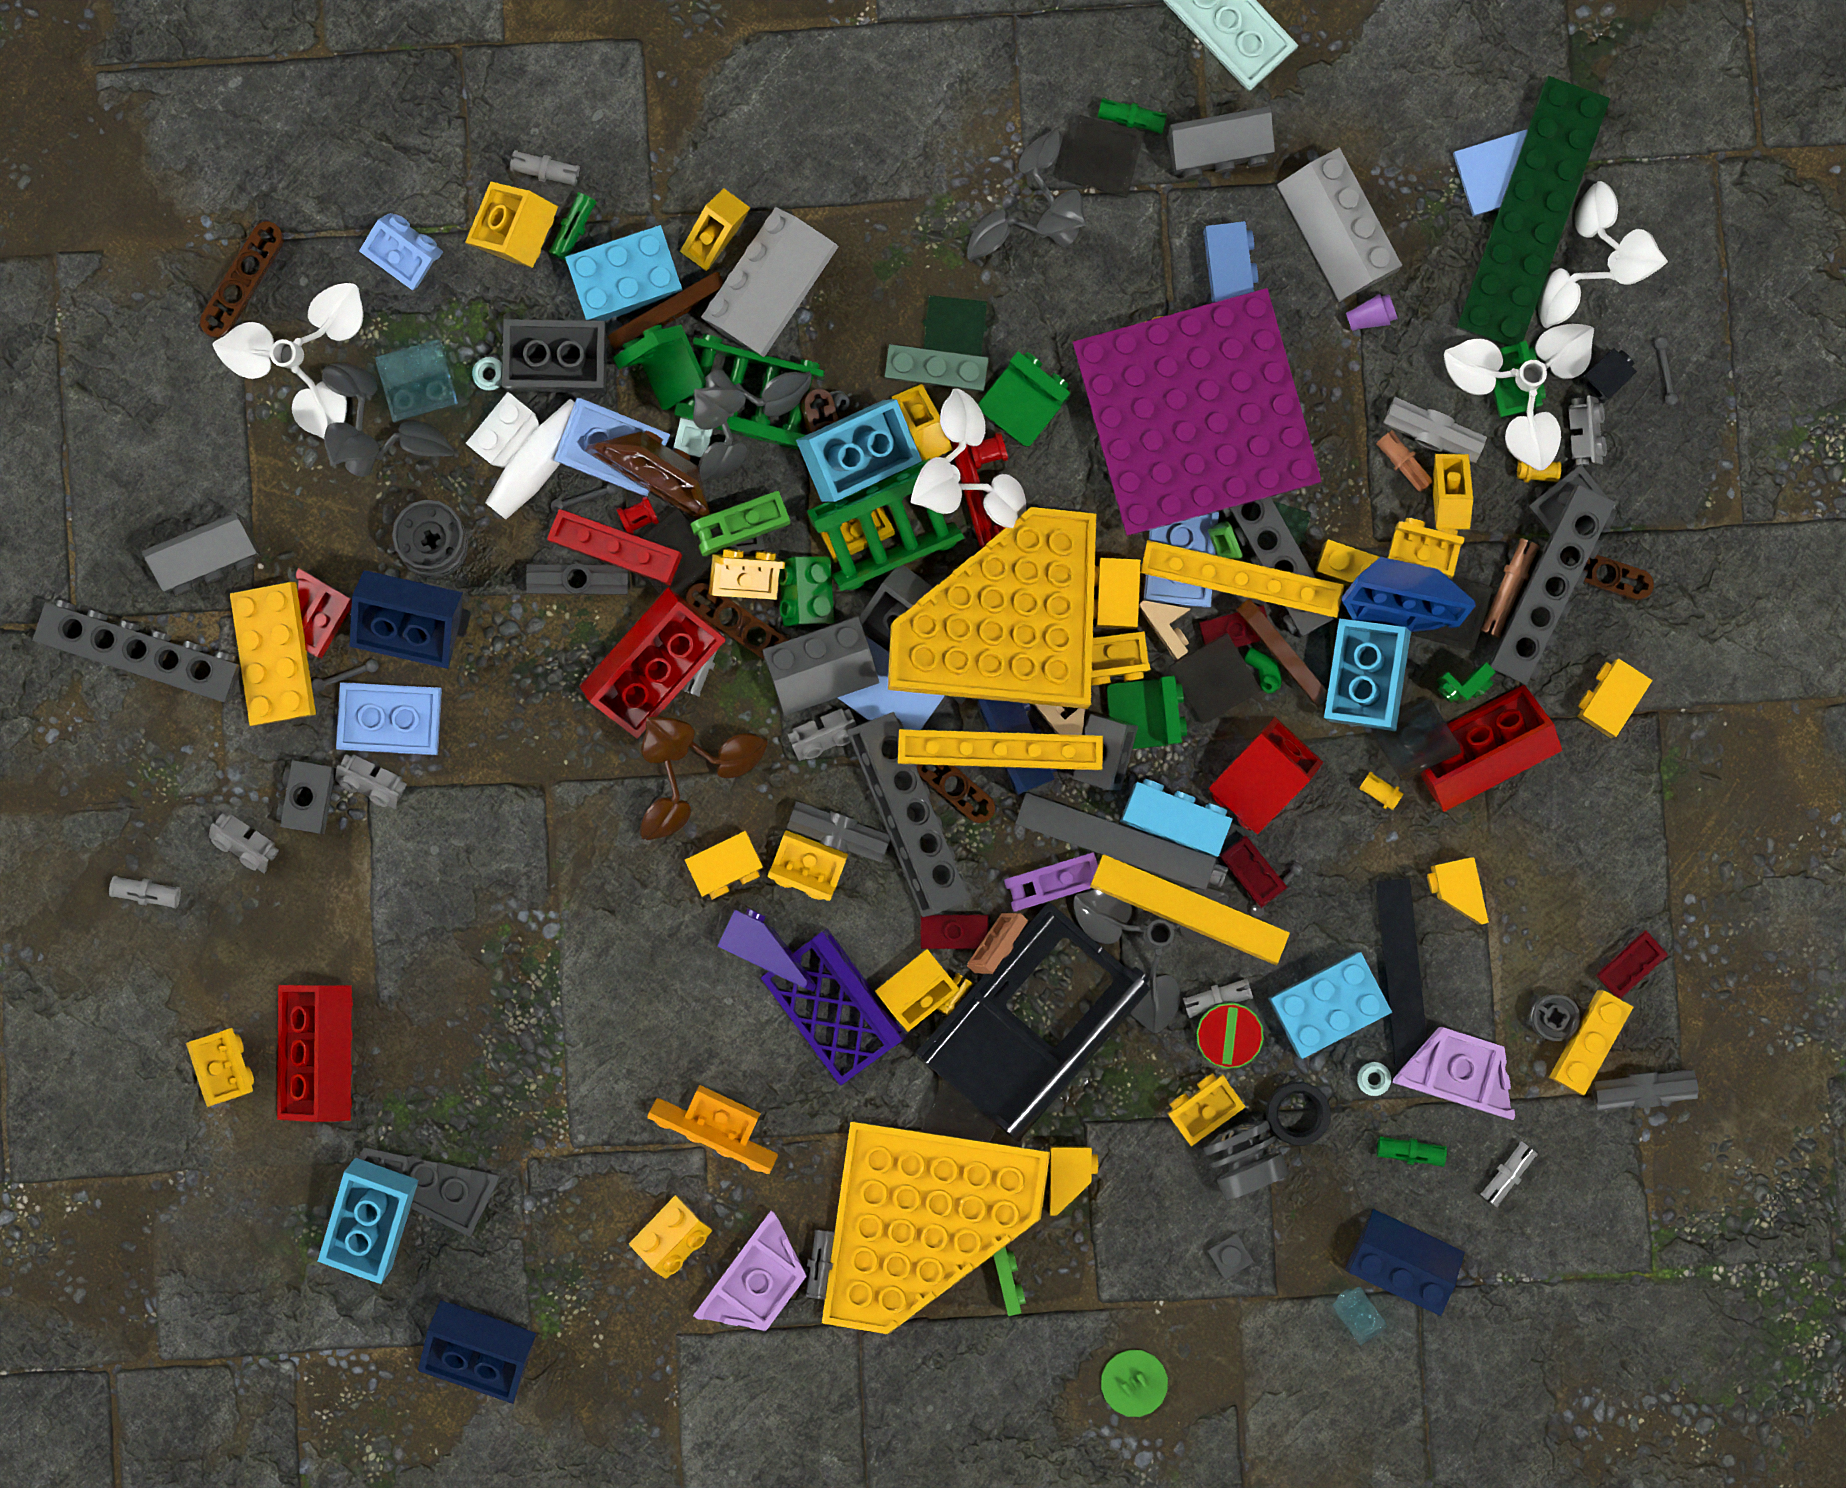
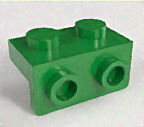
M1526 340L1516 345L1500 348L1503 364L1498 371L1505 372L1513 368L1519 370L1526 361L1537 360L1534 348H1528ZM1496 377V384L1492 392L1499 419L1527 412L1529 392L1523 391L1517 386L1515 377ZM1543 383L1536 390L1537 395L1535 396L1533 410L1539 409L1543 405L1542 400L1546 399Z
M792 557L782 560L785 562V569L779 570V583L781 585L779 610L783 618V626L833 624L834 608L830 557Z
M1486 662L1478 666L1461 684L1447 672L1436 680L1440 685L1437 691L1449 703L1455 701L1461 704L1468 701L1472 696L1476 699L1493 685L1494 682L1490 678L1496 671Z

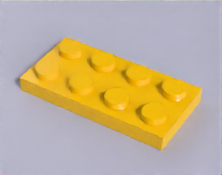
M296 582L230 593L249 725L258 726L316 715Z

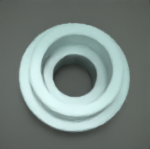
M493 357L480 359L474 365L472 371L473 380L476 385L486 391H493L501 387L503 364ZM494 369L496 372L495 377L492 380L484 379L485 370Z
M1370 1062L1359 1070L1357 1082L1364 1093L1378 1096L1385 1093L1390 1087L1391 1074L1383 1064ZM1373 1072L1380 1076V1081L1377 1085H1371L1368 1082V1076Z

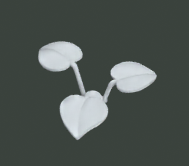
M1597 181V183L1593 184L1582 197L1575 212V226L1578 233L1582 236L1591 238L1598 233L1604 241L1616 249L1608 258V267L1611 271L1574 273L1571 277L1568 271L1562 268L1552 272L1545 279L1538 299L1539 318L1542 325L1547 329L1552 325L1567 320L1577 309L1581 297L1580 286L1576 283L1577 280L1610 278L1621 284L1630 285L1650 276L1668 262L1659 250L1653 236L1645 230L1636 229L1631 231L1623 238L1620 244L1606 234L1604 228L1612 226L1617 219L1618 202L1610 186L1602 181Z
M351 283L334 285L322 291L313 299L309 306L308 319L314 326L320 328L317 332L302 338H296L294 342L282 339L274 343L273 335L264 325L247 322L236 326L225 336L213 343V347L222 362L242 377L256 379L267 375L271 369V360L274 364L289 368L293 373H296L307 383L310 389H303L294 397L292 404L293 417L297 424L305 431L323 439L329 424L335 422L344 423L347 413L346 396L331 391L323 381L315 386L314 382L300 369L299 365L304 359V351L301 346L304 343L321 337L325 332L329 338L336 341H344L356 335L362 326L363 307L359 288Z
M1565 324L1548 329L1539 337L1535 346L1536 355L1545 363H1541L1538 360H1528L1519 370L1513 368L1510 371L1499 372L1498 370L1503 364L1501 351L1494 343L1485 339L1468 340L1455 347L1446 349L1444 352L1445 366L1450 377L1458 387L1473 395L1490 393L1495 387L1496 377H1515L1517 386L1521 390L1529 392L1527 417L1519 416L1510 422L1506 429L1505 441L1507 448L1515 458L1530 465L1537 471H1543L1554 460L1560 446L1561 430L1557 419L1551 413L1541 412L1536 415L1533 414L1535 396L1537 395L1536 390L1545 381L1547 376L1546 369L1549 367L1556 377L1562 379L1578 377L1586 370L1592 354L1594 328L1583 324Z
M952 389L950 396L942 406L940 423L945 435L951 441L959 442V445L947 457H935L926 462L918 475L910 502L929 508L937 513L949 514L959 507L962 498L961 490H984L988 492L983 504L989 517L1000 526L1013 528L1015 521L1026 511L1025 494L1019 482L1012 476L1001 474L993 478L991 486L989 484H960V472L955 465L950 464L966 448V444L978 446L985 435V420L978 404L964 391Z

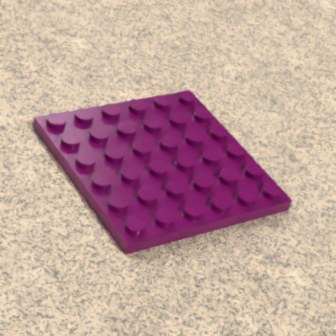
M1268 288L1073 341L1072 344L1126 537L1322 482Z

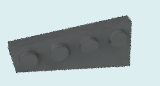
M364 1147L358 1158L419 1180L410 1208L469 1237L473 1235L501 1175L369 1147Z

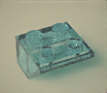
M440 339L375 357L393 422L458 404L452 371L444 344Z

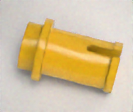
M1520 460L1518 461L1517 478L1523 479L1524 483H1529L1530 480L1559 482L1561 475L1560 461H1552L1543 471H1537L1530 465Z
M1371 771L1359 788V790L1364 791L1384 804L1383 808L1385 810L1387 807L1394 810L1404 793L1399 791V786L1394 788Z
M958 973L954 975L953 981L960 990L937 1008L946 1016L952 1013L974 986L972 982L966 978L964 979Z

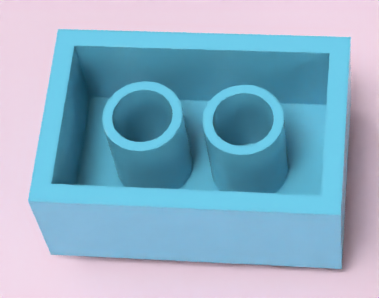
M661 225L565 257L586 321H606L613 317L666 301L683 291Z
M897 399L882 400L796 440L821 502H836L922 461Z
M1339 618L1324 719L1334 723L1396 731L1411 636L1410 630L1401 626Z
M1149 779L1133 785L1120 819L1121 823L1215 858L1219 856L1233 820L1226 816L1228 810L1211 803L1206 804L1205 808L1194 804L1195 797L1180 791L1175 792L1174 796L1162 792L1164 785Z
M1356 952L1268 998L1298 1058L1301 1059L1392 1013L1361 952Z
M354 1158L344 1171L317 1262L382 1284L392 1270L419 1180Z

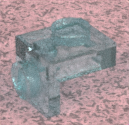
M1360 1286L1354 1290L1351 1288L1344 1291L1337 1297V1302L1333 1304L1337 1315L1360 1346L1388 1327Z

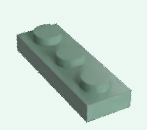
M889 344L885 379L984 392L988 358Z

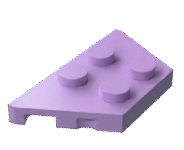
M1438 1027L1393 1078L1392 1083L1509 1120H1514L1515 1111L1511 1109L1508 1089H1511L1509 1075L1505 1070L1507 1061L1504 1046L1444 1027Z
M771 1210L694 1313L693 1316L695 1318L766 1331L801 1285L807 1275L774 1211Z

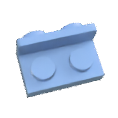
M391 213L377 220L359 252L411 290L418 288L433 261L440 258L443 253L431 237L419 234L410 227V223L405 218Z

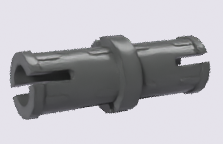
M815 1229L812 1257L807 1262L810 1271L805 1296L825 1300L829 1270H832L833 1263L830 1261L835 1231Z

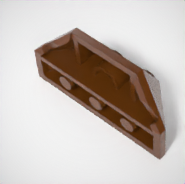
M646 430L644 433L641 431L587 446L585 452L692 518L698 520L709 515L710 511L698 466L690 462L691 457L677 448L671 450L661 444L663 439L658 435Z

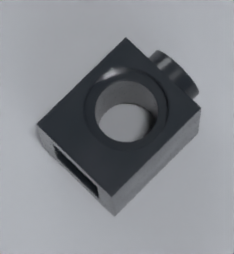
M1613 348L1580 381L1602 403H1605L1637 371L1632 367L1635 364L1626 352L1623 350L1618 352Z

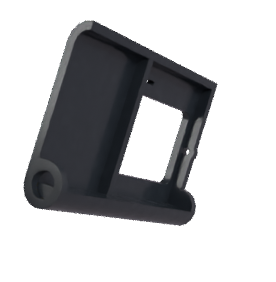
M1048 902L1016 938L1012 951L1001 960L993 974H985L916 1054L1005 1133L1019 1142L1151 990L1147 985L1150 979L1137 967H1134L1132 971L1124 967L1053 904ZM1068 938L1113 977V982L1061 1043L1053 1047L1007 1008L1006 1004L1062 939Z

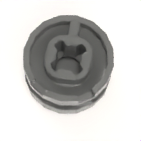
M1547 994L1533 1004L1530 1011V1024L1533 1031L1541 1038L1549 1041H1562L1571 1037L1577 1031L1580 1024V1012L1577 1005L1570 998L1560 994Z

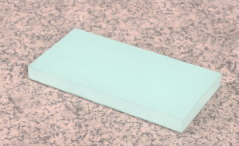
M1163 0L1248 92L1256 87L1299 46L1257 0Z

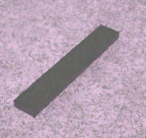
M1027 792L1015 823L1030 830L1102 855H1107L1203 890H1207L1217 861L1215 857Z

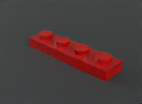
M561 509L558 510L547 537L550 543L669 586L682 558V554L679 551Z

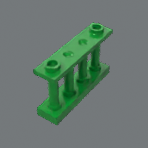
M703 334L702 339L694 337L693 340L694 348L703 350L699 366L704 377L711 373L716 354L735 359L730 380L734 385L740 383L742 386L748 362L767 367L760 398H762V391L772 379L779 376L780 370L788 373H805L810 371L812 378L808 390L811 388L813 379L824 381L825 371L820 370V364L801 359L800 364L766 355L762 357L751 351L723 345V339ZM694 395L690 399H686L685 404L677 402L674 413L676 419L680 420L683 418L693 421ZM800 403L790 411L788 423L783 425V429L770 426L771 421L764 414L763 406H757L755 416H751L750 420L737 417V411L732 417L727 419L728 426L733 434L798 451L800 449L796 440L806 436L802 434L803 429L800 428L803 418ZM722 425L717 428H714L717 430L724 431Z
M930 458L836 502H826L807 510L810 521L817 532L821 533L824 531L829 535L842 569L832 574V577L841 591L857 589L871 578L934 551L950 549L956 545L957 541L964 539L962 532L954 522L946 525L943 514L926 508L934 531L917 538L914 535L902 500L905 496L913 493L918 475ZM884 505L890 507L903 544L887 551L884 550L871 516L873 510ZM854 518L859 520L873 556L855 565L840 529L842 523Z

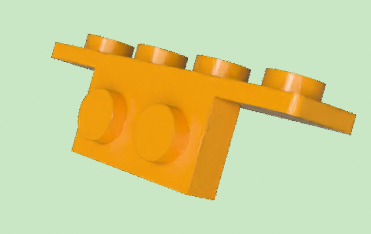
M699 1085L688 1111L665 1100L656 1098L647 1116L660 1127L681 1133L690 1141L702 1143L715 1149L720 1155L732 1157L757 1172L770 1174L778 1157L777 1153L749 1140L761 1113Z

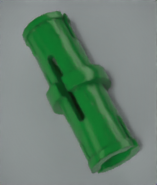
M1102 97L1097 119L1117 122L1126 125V128L1131 130L1135 127L1162 134L1167 113L1138 107V103L1134 102L1130 105Z
M577 193V197L566 219L562 218L559 223L562 227L551 249L548 251L551 255L566 261L565 257L570 255L579 235H584L586 231L584 226L597 201L585 194Z
M1379 1136L1376 1157L1406 1161L1408 1165L1424 1163L1444 1167L1447 1146L1417 1142L1415 1138H1410L1408 1141Z

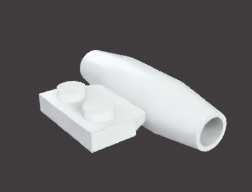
M507 392L466 442L469 447L491 465L505 468L485 502L503 518H509L534 496L560 465V463L554 461L575 404L571 399L540 425L536 414Z

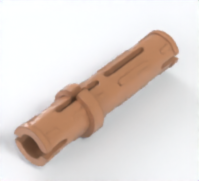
M1523 538L1519 540L1510 565H1506L1503 570L1506 574L1486 619L1480 628V631L1489 635L1494 622H1496L1491 634L1498 639L1501 637L1500 634L1523 582L1528 581L1530 577L1528 571L1537 551L1540 549L1539 545L1531 542L1525 554L1529 543L1528 540Z

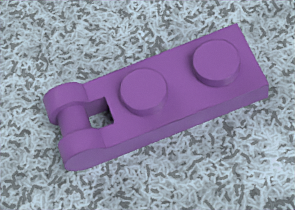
M1094 852L1005 879L1006 889H1010L1013 902H1011L1013 912L1090 889V884L1098 867ZM1032 882L1036 895L1026 897L1023 884Z

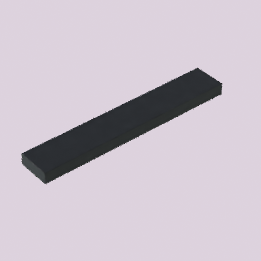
M1410 878L1375 882L1388 1005L1392 1011L1389 1015L1396 1075L1427 1041Z

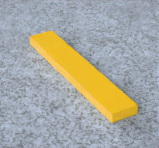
M1147 540L1140 573L1335 618L1338 617L1345 587L1344 584Z
M899 729L898 764L1102 770L1103 736Z
M1104 854L1090 884V887L1274 965L1278 964L1290 934L1285 930Z

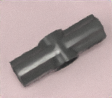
M578 563L571 565L527 564L526 593L571 594L574 596L628 595V570L614 565H583ZM575 571L583 572L587 576L586 584L578 589L571 587L568 584V577L571 573Z
M797 801L787 829L820 840L819 843L845 853L850 851L881 863L890 841L888 834L860 825L857 820L832 811L827 813Z
M1694 1070L1671 1071L1658 1074V1071L1629 1074L1626 1078L1592 1081V1097L1596 1110L1619 1109L1631 1106L1632 1109L1662 1106V1103L1698 1099V1082Z

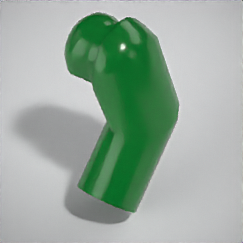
M1251 647L1243 662L1258 669L1262 691L1273 694L1282 684L1278 662Z

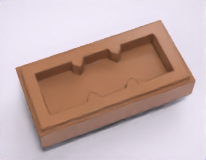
M1001 913L967 963V967L974 973L993 974L1001 960L1012 951L1014 941L1028 920L1021 913Z

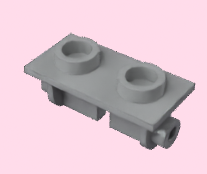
M1590 395L1587 396V403H1585V398L1571 399L1572 405L1568 406L1570 429H1583V435L1571 436L1572 460L1576 461V466L1580 464L1582 466L1589 465V459H1591L1592 463L1603 465L1602 456L1607 454L1606 439L1604 436H1601L1600 423H1604L1605 419L1603 404L1599 403L1598 398Z
M840 708L820 717L825 727L818 730L814 720L793 728V732L788 734V737L798 760L813 759L821 755L823 751L836 745L844 746L849 744L851 740L847 730L857 726L850 709L843 711Z
M346 754L341 765L336 767L335 781L339 782V785L349 792L355 793L358 791L368 796L378 806H389L396 809L398 795H402L407 783L402 781V777L383 768H380L376 777H373L370 774L375 764L353 754L351 757Z
M222 813L216 823H212L210 826L209 838L212 839V843L221 851H230L238 856L241 863L251 870L258 869L265 874L268 861H272L279 852V849L274 847L275 843L257 831L253 833L249 840L244 838L250 827L232 814L227 816Z

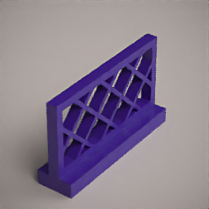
M827 928L793 953L800 964L802 962V955L811 948L814 949L821 959L819 972L805 970L808 975L818 977L816 995L797 992L798 985L793 983L792 991L780 990L772 979L776 974L770 971L763 975L761 979L841 1086L903 1041L907 1035ZM825 966L828 968L831 974L824 973ZM823 978L836 979L841 986L839 999L821 996ZM845 993L848 995L851 1001L844 1000ZM784 995L792 996L791 1004ZM797 997L815 1000L812 1018L800 1017L795 1011ZM820 1001L838 1004L836 1022L817 1019ZM843 1005L855 1006L861 1013L859 1026L841 1023ZM865 1020L868 1022L871 1028L864 1027ZM805 1023H812L811 1031ZM817 1024L835 1027L833 1045L820 1044L815 1038ZM840 1028L858 1031L856 1049L837 1046ZM863 1032L876 1034L884 1046L876 1052L861 1050ZM825 1050H831V1051H832V1052H831V1058L829 1057V1055L826 1053ZM836 1052L855 1054L853 1069L844 1075L835 1065ZM860 1055L868 1056L865 1060L859 1063Z

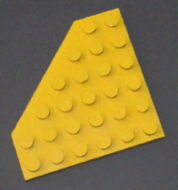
M1030 507L1015 521L1013 528L1006 527L985 547L967 559L939 585L937 584L920 598L909 610L896 618L891 624L888 690L1088 709L1091 705L1096 514Z
M850 1122L830 1261L833 1263L832 1270H829L822 1323L883 1334L891 1333L1041 1220L1050 1152Z

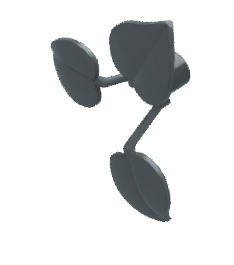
M1057 128L1034 140L1022 153L1018 165L1019 171L1023 175L1033 172L1034 178L1051 204L1050 209H1047L1042 215L1037 226L1013 216L1008 217V213L1004 209L989 214L977 225L969 240L967 257L970 262L975 258L986 256L999 248L1010 232V225L1013 224L1038 233L1042 238L1049 236L1060 247L1070 245L1078 236L1079 227L1086 226L1082 194L1078 190L1073 189L1064 192L1055 199L1041 177V169L1049 167L1054 162L1061 147V132Z
M348 363L326 364L322 372V379L325 385L339 395L347 397L357 396L358 399L356 427L343 422H335L329 424L325 430L324 443L331 465L346 462L345 467L350 473L361 477L368 476L372 471L375 460H382L385 452L396 441H400V446L404 450L416 455H454L452 446L439 430L419 421L401 423L399 427L400 433H394L379 449L376 440L362 431L364 395H374L376 393V380L369 372L356 365Z
M723 370L713 371L705 377V388L694 389L695 406L693 421L701 430L714 429L722 425L726 438L724 443L717 442L710 445L701 456L698 470L702 482L719 479L739 468L746 458L747 448L742 441L732 442L733 437L727 423L728 417H732L744 405L746 399L757 406H763V412L766 416H779L789 412L801 402L807 393L812 378L810 371L805 373L789 372L775 377L763 389L762 398H757L744 390L740 383L734 385Z
M1200 888L1187 889L1227 906L1229 896L1221 891L1207 888V890ZM1096 889L1076 894L1074 897V912L1081 929L1095 942L1113 944L1119 940L1122 929L1144 933L1143 939L1145 944L1155 952L1150 970V981L1147 983L1151 990L1130 1014L1151 1033L1160 1032L1174 1018L1181 998L1179 985L1173 977L1169 975L1156 977L1162 949L1172 941L1174 930L1178 928L1182 937L1190 942L1203 943L1212 938L1179 924H1170L1162 919L1153 921L1148 927L1145 925H1128L1125 923L1132 914L1131 904Z

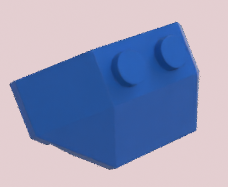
M1384 557L1378 558L1358 575L1342 596V602L1353 620L1406 627L1411 632L1435 630L1447 625L1449 628L1459 627L1476 606L1475 601L1439 569Z

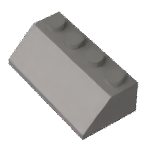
M1340 147L1310 162L1277 184L1338 302L1397 273L1402 267L1397 254Z
M775 207L733 271L728 275L714 299L709 303L701 318L724 337L765 357L839 246L796 216Z

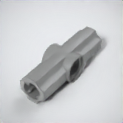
M1394 397L1383 421V425L1415 438V442L1437 452H1442L1443 450L1449 454H1469V460L1472 464L1477 462L1487 439L1486 436L1456 424L1453 418L1431 409L1426 411L1397 397Z

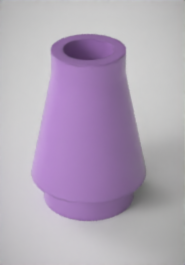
M1378 294L1357 308L1346 312L1352 331L1391 325V321L1398 319L1390 294L1384 296Z

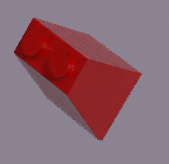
M1274 717L1216 778L1208 789L1212 792V797L1219 805L1225 808L1228 807L1237 815L1236 818L1241 826L1249 831L1253 830L1258 835L1305 787L1324 762L1283 723Z

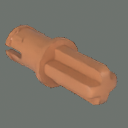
M1393 430L1376 443L1395 465L1394 470L1400 469L1418 491L1421 492L1433 482L1432 478L1414 458L1416 453L1414 451L1410 452Z

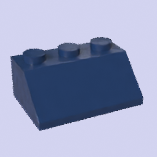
M364 570L352 595L349 647L448 669L461 620L463 592Z
M988 699L978 700V708L989 732L1042 734L1038 723L1034 722L1031 724L1026 711L1031 710L1029 703ZM1004 767L1016 796L1053 781L1055 778L1052 773L1058 771L1057 769Z
M1372 1209L1344 1270L1441 1316L1456 1285L1465 1252Z
M440 1300L427 1331L418 1371L513 1404L533 1348L536 1333L526 1330L521 1326H515L494 1319L489 1315H483L457 1304Z

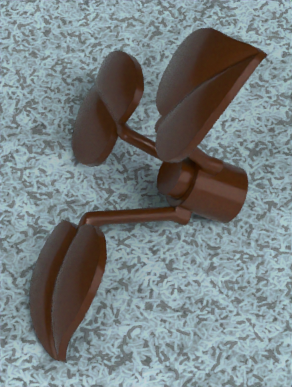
M647 717L641 753L643 758L649 763H665L673 795L671 799H658L648 808L640 827L642 839L653 840L669 836L680 830L690 818L691 807L689 803L684 800L679 801L680 794L670 760L677 761L686 756L688 747H690L712 764H718L716 773L719 777L735 778L750 771L761 760L767 748L768 739L752 733L735 735L721 746L718 752L719 757H715L693 742L695 732L689 723L673 718Z

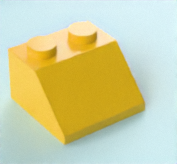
M490 182L465 243L512 263L533 268L540 256L541 247L546 235L554 222L558 206L531 191Z

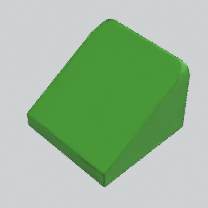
M1223 520L1208 529L1217 556L1237 559L1243 556L1232 527L1227 520Z

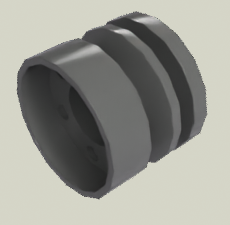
M433 500L414 502L402 510L394 522L392 538L395 550L408 569L418 576L429 579L449 576L459 569L465 560L469 544L466 530L453 509L442 502ZM430 536L437 540L438 547L435 549H431L427 545V538Z
M1267 1120L1255 1123L1247 1122L1219 1134L1209 1144L1203 1146L1206 1155L1219 1151L1222 1153V1156L1210 1162L1211 1168L1227 1165L1229 1169L1227 1173L1217 1179L1226 1201L1256 1191L1290 1174L1281 1152L1266 1155L1264 1152L1265 1148L1276 1141L1274 1135L1260 1140L1258 1138L1259 1134L1270 1129Z

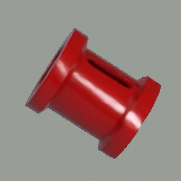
M1001 432L995 433V437L982 440L978 446H970L976 470L980 469L982 464L1000 459L1003 462L1008 461Z
M647 495L642 497L641 502L631 507L616 509L626 532L634 535V530L650 523L656 525L659 523Z

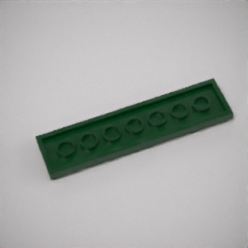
M1551 76L1545 78L1505 194L1459 317L1457 329L1507 347L1516 345L1524 340L1611 98Z

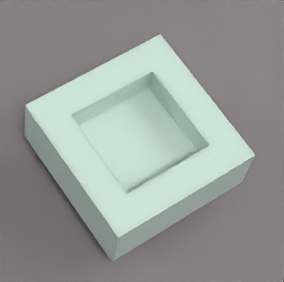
M681 418L673 448L680 449L689 456L701 459V456L710 445L713 429L701 430L695 425L694 421Z

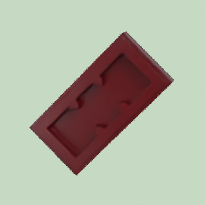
M1264 605L1259 606L1258 608L1267 618ZM1238 612L1199 623L1207 656L1261 641Z
M1246 835L1219 855L1220 859L1260 909L1288 888Z
M988 915L921 916V949H978L988 934Z
M1644 930L1596 973L1595 976L1613 996L1621 999L1659 965L1668 954L1647 930Z

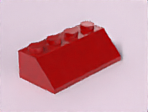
M668 587L579 687L591 704L638 739L646 730L647 717H657L726 641V638L692 605Z
M1525 684L1406 745L1429 792L1443 812L1563 751L1554 723Z
M278 985L277 1120L308 1122L351 1121L352 985Z

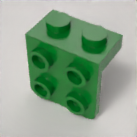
M681 324L665 329L662 328V325L651 327L643 332L644 338H636L623 345L624 351L613 357L618 370L642 363L663 410L673 408L677 405V402L681 403L694 395V389L705 388L706 379Z
M1017 351L1009 361L1007 369L982 398L978 406L984 416L1022 446L1029 447L1068 400L1071 392L1066 389L1069 386L1068 383L1055 373L1049 376L1040 369L1043 364L1029 352L1023 355Z
M1166 676L1155 680L1115 683L1107 687L1109 717L1138 725L1132 749L1180 745L1182 743L1181 737L1187 736L1185 716L1179 717L1178 703H1184L1182 683H1176L1175 676Z

